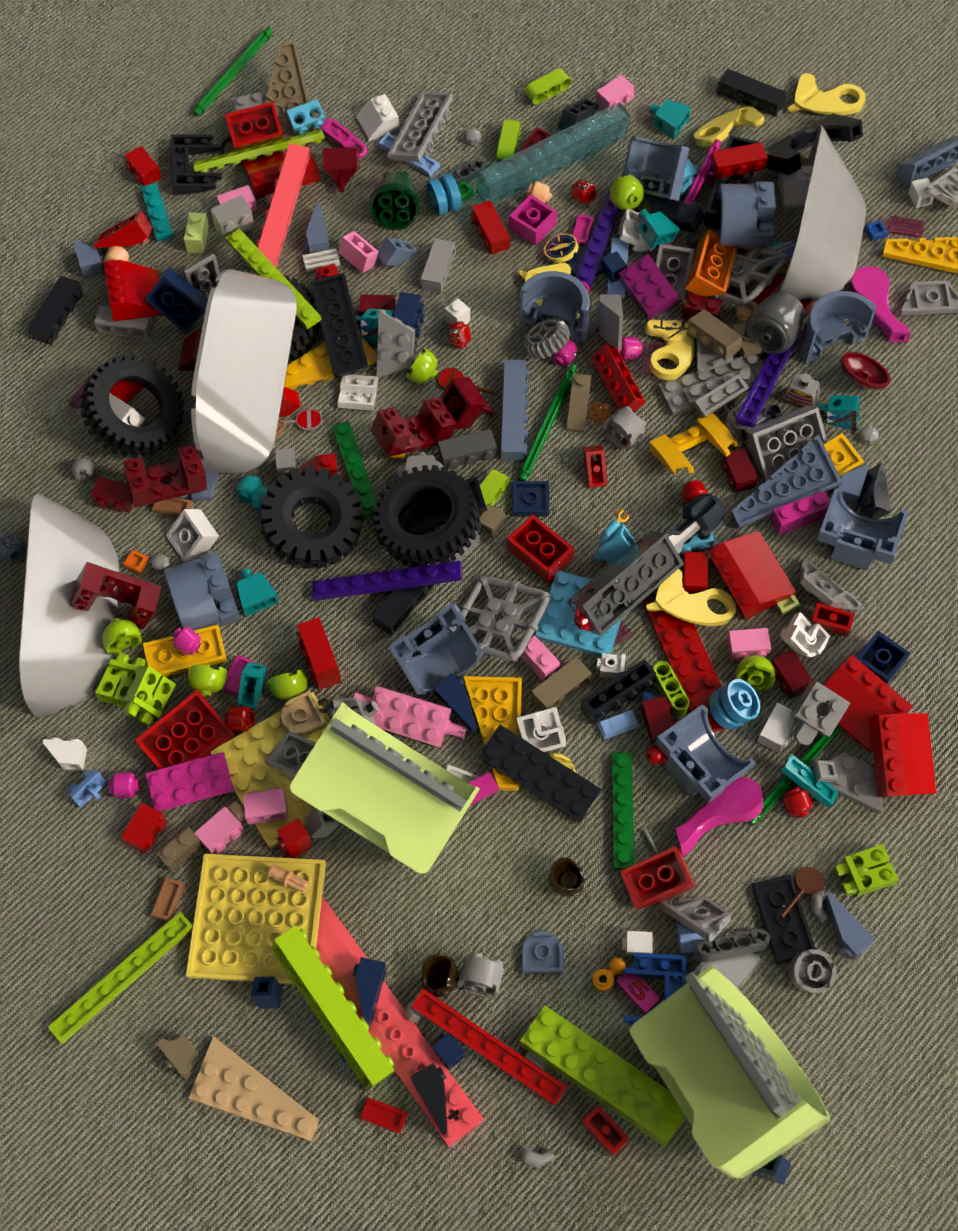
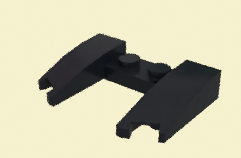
M171 134L173 195L201 193L217 188L215 183L217 180L222 179V173H190L189 155L220 151L219 143L213 145L211 142L213 135Z

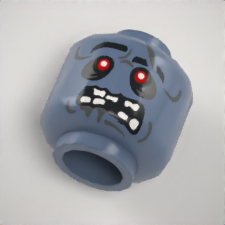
M8 534L0 539V554L6 561L15 562L23 557L26 549L18 535Z

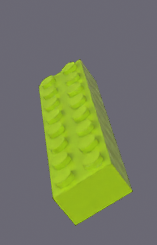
M295 925L274 939L271 950L368 1092L394 1071V1063L388 1055H384L380 1048L382 1046L375 1036L372 1037L368 1032L369 1026L363 1018L359 1019L355 1013L357 1009L351 1000L347 1001L344 997V989L339 982H334L331 977L332 972L326 964L323 965L319 960L320 954L314 946L310 947L306 941L308 937L304 930L298 929Z
M545 1005L520 1040L522 1048L534 1054L549 1067L664 1147L667 1146L685 1117V1114L669 1090Z

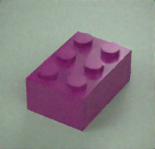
M649 254L619 273L620 283L647 321L652 320L678 303L677 293Z

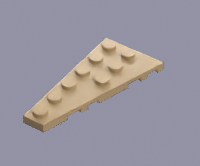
M213 1036L189 1099L311 1142L319 1120Z

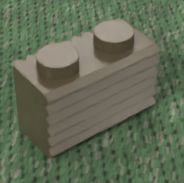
M187 826L158 850L156 855L171 873H174V870H177V868H180V865L190 860V857L199 852L203 846L199 838Z

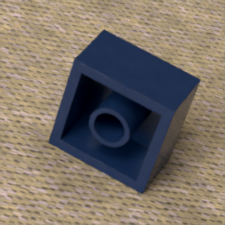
M877 631L856 658L889 685L904 666L911 653Z

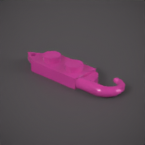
M333 118L330 120L325 119V123L320 127L324 135L341 148L357 146L361 150L359 159L366 155L367 147L353 133Z

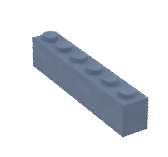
M504 360L501 461L523 462V455H527V444H524V439H527L528 428H524V424H528V413H525V408H528V397H525V393H529V382H525V379L529 378V367H526V360Z

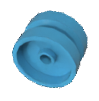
M451 173L441 175L440 181L436 177L426 181L428 197L438 217L447 214L448 209L454 212L462 208L460 192Z
M735 679L712 692L709 697V707L714 719L720 726L734 730L758 716L760 701L756 691L749 683L741 679Z

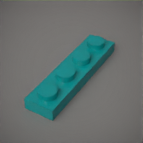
M157 183L142 186L141 191L157 242L174 238Z

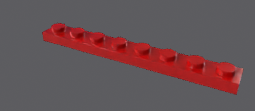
M422 989L412 1004V1009L447 1033L449 1032L450 1035L554 1106H556L565 1092L566 1085L425 989Z

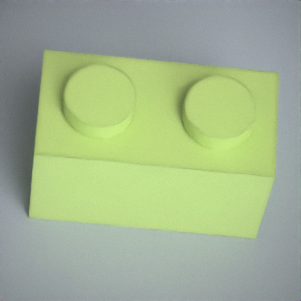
M189 212L184 236L187 253L205 252L209 230L206 213Z

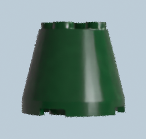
M385 172L370 196L369 214L373 220L383 225L385 229H406L408 225L412 224L419 217L420 201L413 181L407 172Z

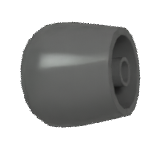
M774 292L753 309L746 320V334L750 338V342L755 344L757 338L762 349L761 351L768 354H780L788 350L795 342L805 319L804 307L796 297L789 293Z

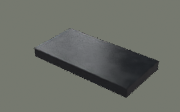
M792 874L752 883V891L764 929L770 935L769 944L776 965L792 961V958L799 952L811 949L816 950L800 899H798L784 918L780 917L798 894Z

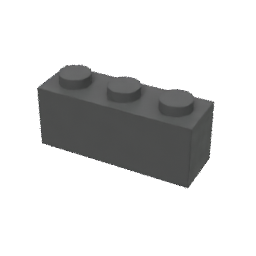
M491 429L438 442L442 464L447 469L497 457V446Z

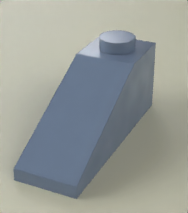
M320 202L316 203L306 231L307 240H304L305 249L309 250L310 254L330 250Z
M830 892L824 902L838 944L841 947L842 953L848 958L851 957L854 961L873 944L875 938Z

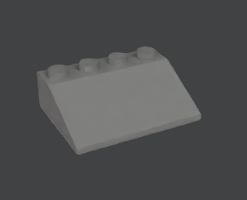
M810 405L746 430L748 448L764 482L799 453L818 434L823 444L827 443L819 409Z

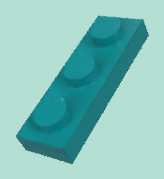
M793 754L789 755L780 771L804 790H807L809 794L827 808L833 805L839 791L828 782H817L813 770Z

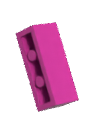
M823 491L773 509L770 521L777 534L780 535L824 519L830 501Z

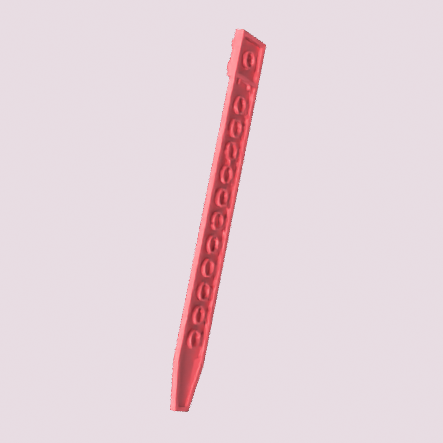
M322 896L316 949L320 954L319 960L323 965L326 964L330 968L332 979L335 983H340L345 993L343 995L347 1001L351 1000L357 1009L355 1013L359 1019H364L356 978L353 976L356 963L359 964L361 957H367ZM384 982L372 1026L368 1032L372 1037L375 1036L382 1046L380 1048L384 1055H388L394 1063V1071L444 1142L450 1147L482 1123L484 1119L414 1022L408 1020L404 1014V1008ZM434 1063L436 1068L441 1067L446 1076L444 1083L448 1137L445 1139L411 1080L412 1075ZM450 1110H457L459 1112L457 1115L458 1120L448 1119Z

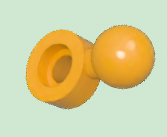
M614 958L610 961L608 970L600 969L596 971L593 975L595 988L602 992L609 991L614 985L613 976L624 972L626 968L625 961L621 958ZM600 977H607V981L601 983L599 981Z

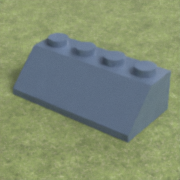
M958 136L943 139L937 145L928 147L925 151L915 154L908 160H903L898 165L896 177L909 189L911 182L929 178L958 163Z

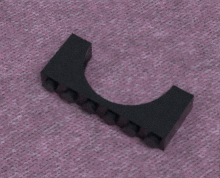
M833 113L764 149L767 155L765 169L786 175L793 174L802 169L800 152L798 151L813 145L821 125L831 141L853 142L863 136L862 120Z

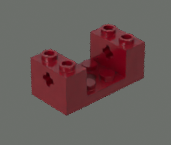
M440 397L424 400L418 415L401 419L394 407L379 410L370 431L387 457H392L436 446L439 441L450 439L457 422Z
M195 444L178 448V461L144 469L141 457L122 461L134 508L207 490L206 474ZM164 479L171 480V482L166 485L161 483V481Z
M86 562L76 579L70 606L78 610L89 611L98 594L102 597H109L118 600L120 603L130 604L126 620L132 621L138 628L144 629L156 611L161 586Z

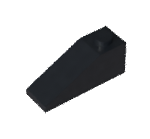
M585 98L563 109L558 128L568 135L578 132L598 109L599 105Z
M880 463L867 471L859 497L861 513L874 519H879L891 512L884 463Z
M434 1063L412 1075L411 1080L445 1139L448 1137L444 1083L446 1076L441 1067L436 1068Z

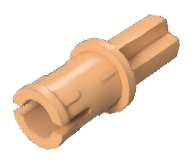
M275 864L269 870L268 876L282 882L285 887L290 886L301 892H305L308 889L309 882L294 875L293 871L288 872Z

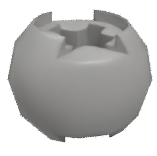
M77 458L72 463L71 471L73 476L79 480L90 479L94 474L95 467L90 459Z

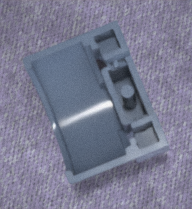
M631 136L622 177L628 176L627 174L635 176L642 184L644 193L679 201L690 148Z
M773 182L719 184L716 199L721 197L719 244L772 245L774 238L773 219L776 208Z
M547 271L536 274L529 278L520 288L519 321L535 326L537 321L542 322V320L554 317L557 319L561 318L568 326L570 337L585 342L590 331V320H588L590 300L587 289L577 278L564 272ZM543 299L541 307H539L536 301Z
M850 291L831 292L819 298L812 306L803 330L804 342L801 343L799 355L804 363L808 364L821 358L823 350L843 341L849 340L852 345L867 339L877 309L875 304L863 295ZM843 318L851 320L847 326Z
M836 488L817 540L835 546L831 559L864 570H868L872 559L891 565L908 516V511L901 509L896 516L888 519L868 518L850 509L842 498L843 490Z
M217 550L200 555L199 559L164 570L167 585L182 629L190 627L192 630H198L214 625L221 627L241 620Z
M454 603L436 613L437 616L408 636H403L388 646L418 695L434 692V688L450 673L455 677L457 675L459 677L463 676L483 657V650L466 625V619ZM416 650H418L421 653V655L412 657L413 653Z
M704 705L699 706L659 735L655 742L668 757L665 769L690 797L699 793L708 804L721 795L728 785L756 764L752 758L747 761L740 760L725 749L711 729L708 721V709Z

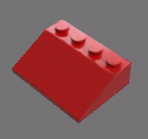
M278 150L274 151L270 156L259 155L254 160H242L256 200L264 198L267 194L275 193L274 184L276 178L279 179L280 176L279 167L280 164L284 163V152ZM311 151L301 186L320 181L318 166Z
M124 260L103 262L113 321L162 316L159 311L144 300L159 281L157 269Z
M760 531L725 541L707 551L711 563L734 599L745 621L796 594L794 587Z
M853 655L823 685L850 702L837 725L870 754L873 752L869 717L882 714L909 713L913 708L910 703Z
M196 690L133 742L146 758L160 770L212 755L211 751L228 742L235 734L228 728L202 694Z
M928 713L882 714L869 717L878 798L936 794Z

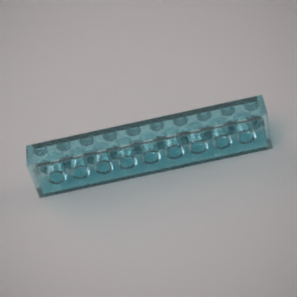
M619 102L478 172L476 192L483 202L491 200L492 204H496L500 199L510 197L518 190H524L530 183L539 182L542 178L548 175L551 176L562 168H567L571 163L579 162L585 156L593 155L599 149L607 148L613 142L624 139L631 116L622 103Z

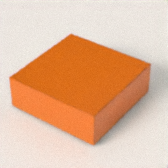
M132 550L124 561L123 567L141 574L149 561V557Z

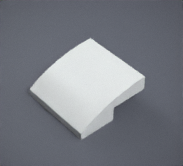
M353 374L342 377L338 408L373 411L378 377Z

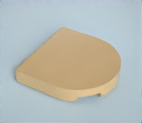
M310 690L288 700L280 714L284 729L299 736L307 735L327 725Z

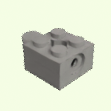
M810 681L790 714L800 721L799 726L794 732V739L800 744L809 745L817 733L830 737L850 702L819 682Z

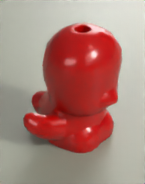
M652 745L646 751L645 756L650 764L667 763L668 757L657 745Z

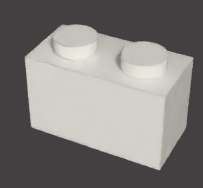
M777 703L759 736L758 743L778 753L782 747L786 748L791 739L788 737L790 731L795 732L799 721L790 715L792 710Z

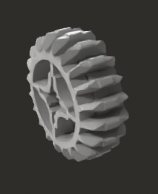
M548 318L532 326V329L528 330L524 336L523 343L526 352L532 358L540 359L542 357L545 359L547 356L551 357L552 354H556L557 351L562 350L563 346L567 345L566 342L570 340V331L567 324L561 318Z

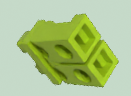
M119 653L115 660L111 659L95 692L98 700L111 705L117 704L118 707L125 708L126 703L122 700L124 696H127V691L137 675L134 672L137 666H147L146 660L136 658L133 665L128 664L130 657L124 653Z
M137 666L134 672L137 675L127 691V696H124L122 700L126 703L123 713L129 717H136L139 711L141 715L138 723L143 726H150L154 718H160L161 712L176 684L161 676L160 673L149 666Z
M883 843L846 856L843 862L834 866V871L838 878L845 875L849 878L848 882L841 885L845 896L855 894L858 897L885 887L890 888L897 884L899 879L892 863H889L890 859Z

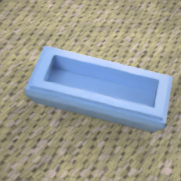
M633 709L597 722L604 740L640 727Z

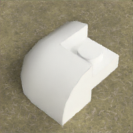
M627 209L618 228L620 240L633 244L632 251L643 252L651 249L638 231V226L642 221L638 217L639 213Z
M801 612L793 616L788 628L782 629L780 634L781 639L794 652L803 657L819 655L830 638V635L819 623L812 625Z
M557 707L517 718L522 739L541 751L545 752L566 746L565 733Z

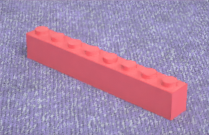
M289 143L288 149L284 150L283 159L285 160L283 164H280L279 179L276 178L274 184L275 193L271 194L269 202L271 206L270 209L267 208L265 213L266 223L262 224L260 231L262 236L256 243V247L276 268L310 158L308 147Z

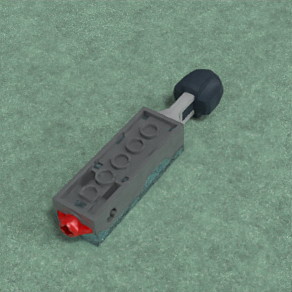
M701 494L694 497L683 507V521L669 533L649 530L567 601L575 613L573 618L574 624L580 630L602 636L684 565L679 553L682 551L685 541L694 534L708 536L720 525L725 513L722 501L712 494Z

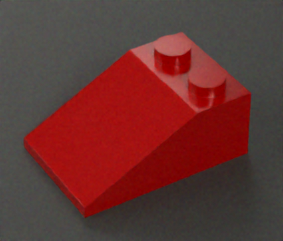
M140 210L99 234L93 246L95 248L134 246L138 243L141 245L148 240L152 226Z
M677 846L620 871L636 910L676 897L697 887L681 850Z

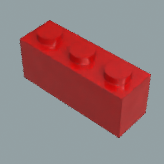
M755 143L712 152L710 164L716 179L726 178L728 176L765 170L767 155L762 143Z
M491 200L471 206L472 214H470L472 224L477 226V233L479 237L482 236L485 249H489L491 255L510 249V236Z

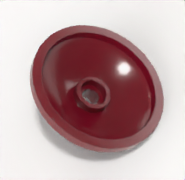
M847 352L842 356L840 361L842 369L847 377L857 386L880 390L888 387L891 377L888 371L871 357L857 352Z

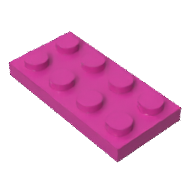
M225 752L145 773L154 809L158 811L234 791Z

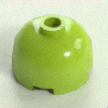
M630 174L617 177L609 188V191H611L610 201L621 210H632L643 200V186L635 176Z
M425 347L422 350L424 355L420 353L409 371L412 373H407L405 376L410 381L418 384L426 383L429 379L433 380L438 373L436 370L437 358Z
M117 618L112 620L104 629L102 641L108 654L122 653L123 649L131 647L132 650L139 646L142 642V637L138 626L132 621Z
M751 655L745 657L736 668V679L749 683L755 691L764 688L767 691L775 683L774 667L763 656Z
M192 665V668L188 667V683L194 691L198 690L203 697H211L212 693H218L226 684L227 669L219 667V670L210 668V665Z
M296 670L297 673L295 674L285 673L267 680L271 694L279 700L287 699V701L303 694L307 688L305 670Z

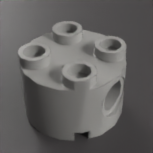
M624 406L603 423V431H607L606 437L612 445L621 450L623 448L628 450L643 437L646 422L643 418L638 417L629 406Z
M805 950L797 953L792 958L789 965L790 981L797 989L805 993H821L833 985L836 979L837 968L827 953L821 950Z
M471 953L470 957L464 959L463 970L457 982L458 987L460 988L463 985V991L474 996L488 998V995L492 994V998H496L500 991L502 976L505 973L502 967L503 962L498 959H485L479 953Z

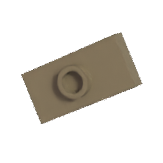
M746 322L732 325V329L742 336L741 350L737 352L738 357L743 356L745 358L760 354L762 349L757 338L754 344L750 342V338L746 334Z
M184 1034L173 1041L165 1040L162 1037L156 1044L167 1056L163 1060L171 1070L175 1067L186 1080L192 1075L190 1069L192 1061L200 1054Z

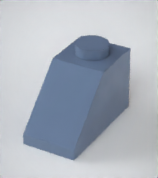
M386 238L378 250V257L385 266H398L415 256L418 252L408 241Z
M77 240L73 241L84 278L104 273L102 267L104 265L103 255L99 256L96 248Z
M868 465L861 466L842 475L841 480L843 483L836 488L843 490L842 498L844 502L853 505L857 504L869 468Z

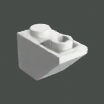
M43 739L44 746L63 770L83 771L87 748L81 740Z

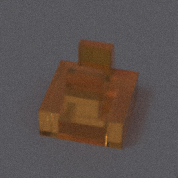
M594 401L589 419L604 423L609 418L612 405Z

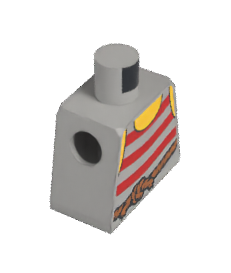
M795 374L788 384L781 402L797 408L807 405L816 407L820 398V383L813 380L809 374Z

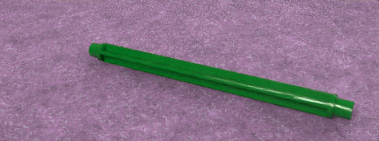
M267 27L266 30H263L199 101L193 110L195 116H199L208 108L266 43L273 33L272 28Z
M570 364L519 472V481H526L530 476L536 459L551 430V426L571 386L573 374H576L578 367L575 364Z
M837 725L830 737L821 736L800 761L808 766L841 728ZM786 775L763 800L761 813L755 819L748 821V823L754 826L758 821H761L765 813L794 781Z

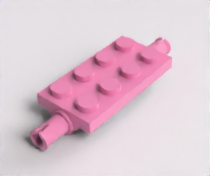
M376 686L372 698L359 693L354 695V698L365 701L368 704L372 701L377 703L379 711L373 717L376 721V726L380 729L437 747H441L443 738L447 734L462 739L466 736L465 732H467L468 727L451 723V708L381 686Z

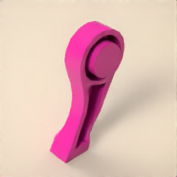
M872 266L861 267L856 270L851 279L850 292L863 295L875 304L877 309L873 322L884 332L888 342H908L911 335L910 330L905 324L899 322L894 317L888 305L890 284L888 275L883 270Z
M739 777L728 785L721 795L709 804L706 802L686 823L675 828L683 857L694 848L698 840L710 829L723 824L748 822L755 819L763 808L762 789L758 783L750 778Z

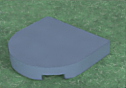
M537 931L524 941L521 951L522 974H564L563 946L556 936L547 931Z

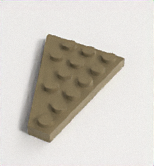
M296 40L279 43L265 104L274 102L283 139L300 135L299 133L294 134L287 117V110L310 102ZM302 119L295 120V123L301 124L303 122ZM314 127L310 128L306 133L315 131L316 129Z

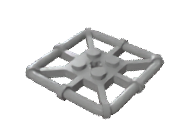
M738 245L737 248L752 252L746 257L739 255L736 251L727 289L730 286L740 288L742 298L726 293L711 297L716 300L748 306L766 286L773 282V278L789 262L788 254L765 248L763 245ZM759 255L770 256L769 258L762 260L756 259ZM777 264L768 275L759 273L762 268ZM752 279L761 281L747 296L745 286Z
M483 575L473 587L466 602L462 603L460 609L464 617L467 614L479 617L475 625L468 628L473 635L478 632L486 635L482 643L479 644L483 650V655L486 654L515 662L524 652L533 633L537 631V625L551 597L548 592L522 585L518 581L511 582ZM489 584L511 590L505 600L493 597ZM484 586L489 600L484 609L481 610L472 607ZM518 592L537 596V598L521 605L513 603ZM538 607L531 622L520 621L524 612ZM497 617H503V619H499L498 621H496ZM515 628H520L526 631L516 650H514L510 637ZM493 638L505 640L510 653L490 648L489 645Z

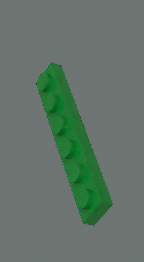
M350 421L332 425L350 483L354 487V494L358 493L361 499L360 507H363V519L372 517L371 511H374V507L378 506Z
M612 753L614 870H624L635 865L632 753Z

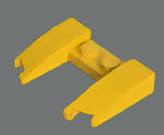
M714 413L705 418L697 419V426L671 438L664 434L649 441L651 453L674 476L676 475V470L680 468H686L688 474L694 472V468L682 451L709 440L726 457L730 455V450L727 448L731 444L735 447L738 446L730 431Z

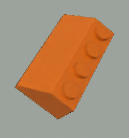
M709 229L697 243L685 289L691 293L704 297L724 295L726 293L738 245H720V235Z

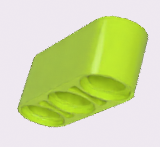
M558 68L529 83L524 89V94L533 104L537 105L566 90L571 85L572 80L561 68Z
M504 119L497 149V160L512 162L514 159L521 131V121Z
M495 469L490 471L480 485L486 507L489 504L494 506L510 481V477Z
M659 661L654 665L653 669L656 672L655 685L661 696H666V700L670 701L672 706L671 714L674 717L681 718L687 713L689 699L671 666L665 661ZM658 671H663V672H665L666 674H665V675H660V674H658L657 672H658ZM672 687L675 691L671 692L668 691L666 688ZM679 703L682 704L684 707L678 708L675 706V704Z

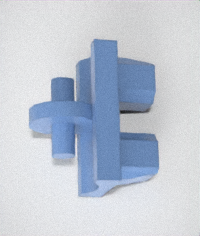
M87 769L82 776L84 780L79 785L73 783L68 787L69 796L80 808L93 797L99 800L101 797L98 792L107 784V781L96 769L94 771Z

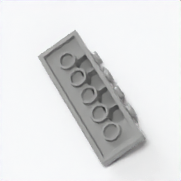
M421 93L387 154L389 160L419 162L422 156H427L429 152L433 151V143L439 140V132L444 130L445 121L450 119L448 107L453 100L452 93Z
M758 354L745 358L741 356L733 359V362L700 374L694 372L675 380L661 383L658 385V389L672 416L697 409L694 405L697 399L738 374L749 387L747 392H750L764 364Z

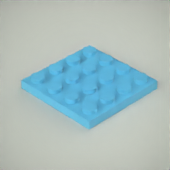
M559 571L555 575L549 593L551 599L540 620L535 636L542 641L602 657V653L611 654L622 618L602 636L594 634L592 631L580 630L573 622L576 608L575 603L578 601L579 595L596 580Z

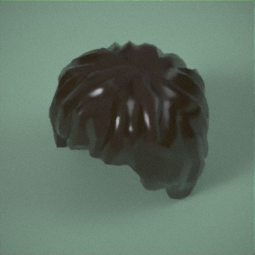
M562 857L554 862L548 879L551 888L563 897L574 896L576 893L581 892L585 880L580 865L568 857Z
M433 954L423 961L421 967L423 989L438 998L448 995L456 989L459 976L452 957Z

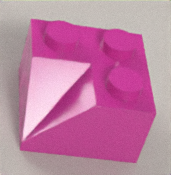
M529 195L509 215V229L535 246L557 225V211L532 195Z

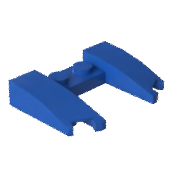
M633 953L632 957L635 958V961L631 968L626 967L624 969V975L664 979V1000L686 984L685 955ZM623 1016L624 1023L629 1022L630 1026H632L642 1017Z

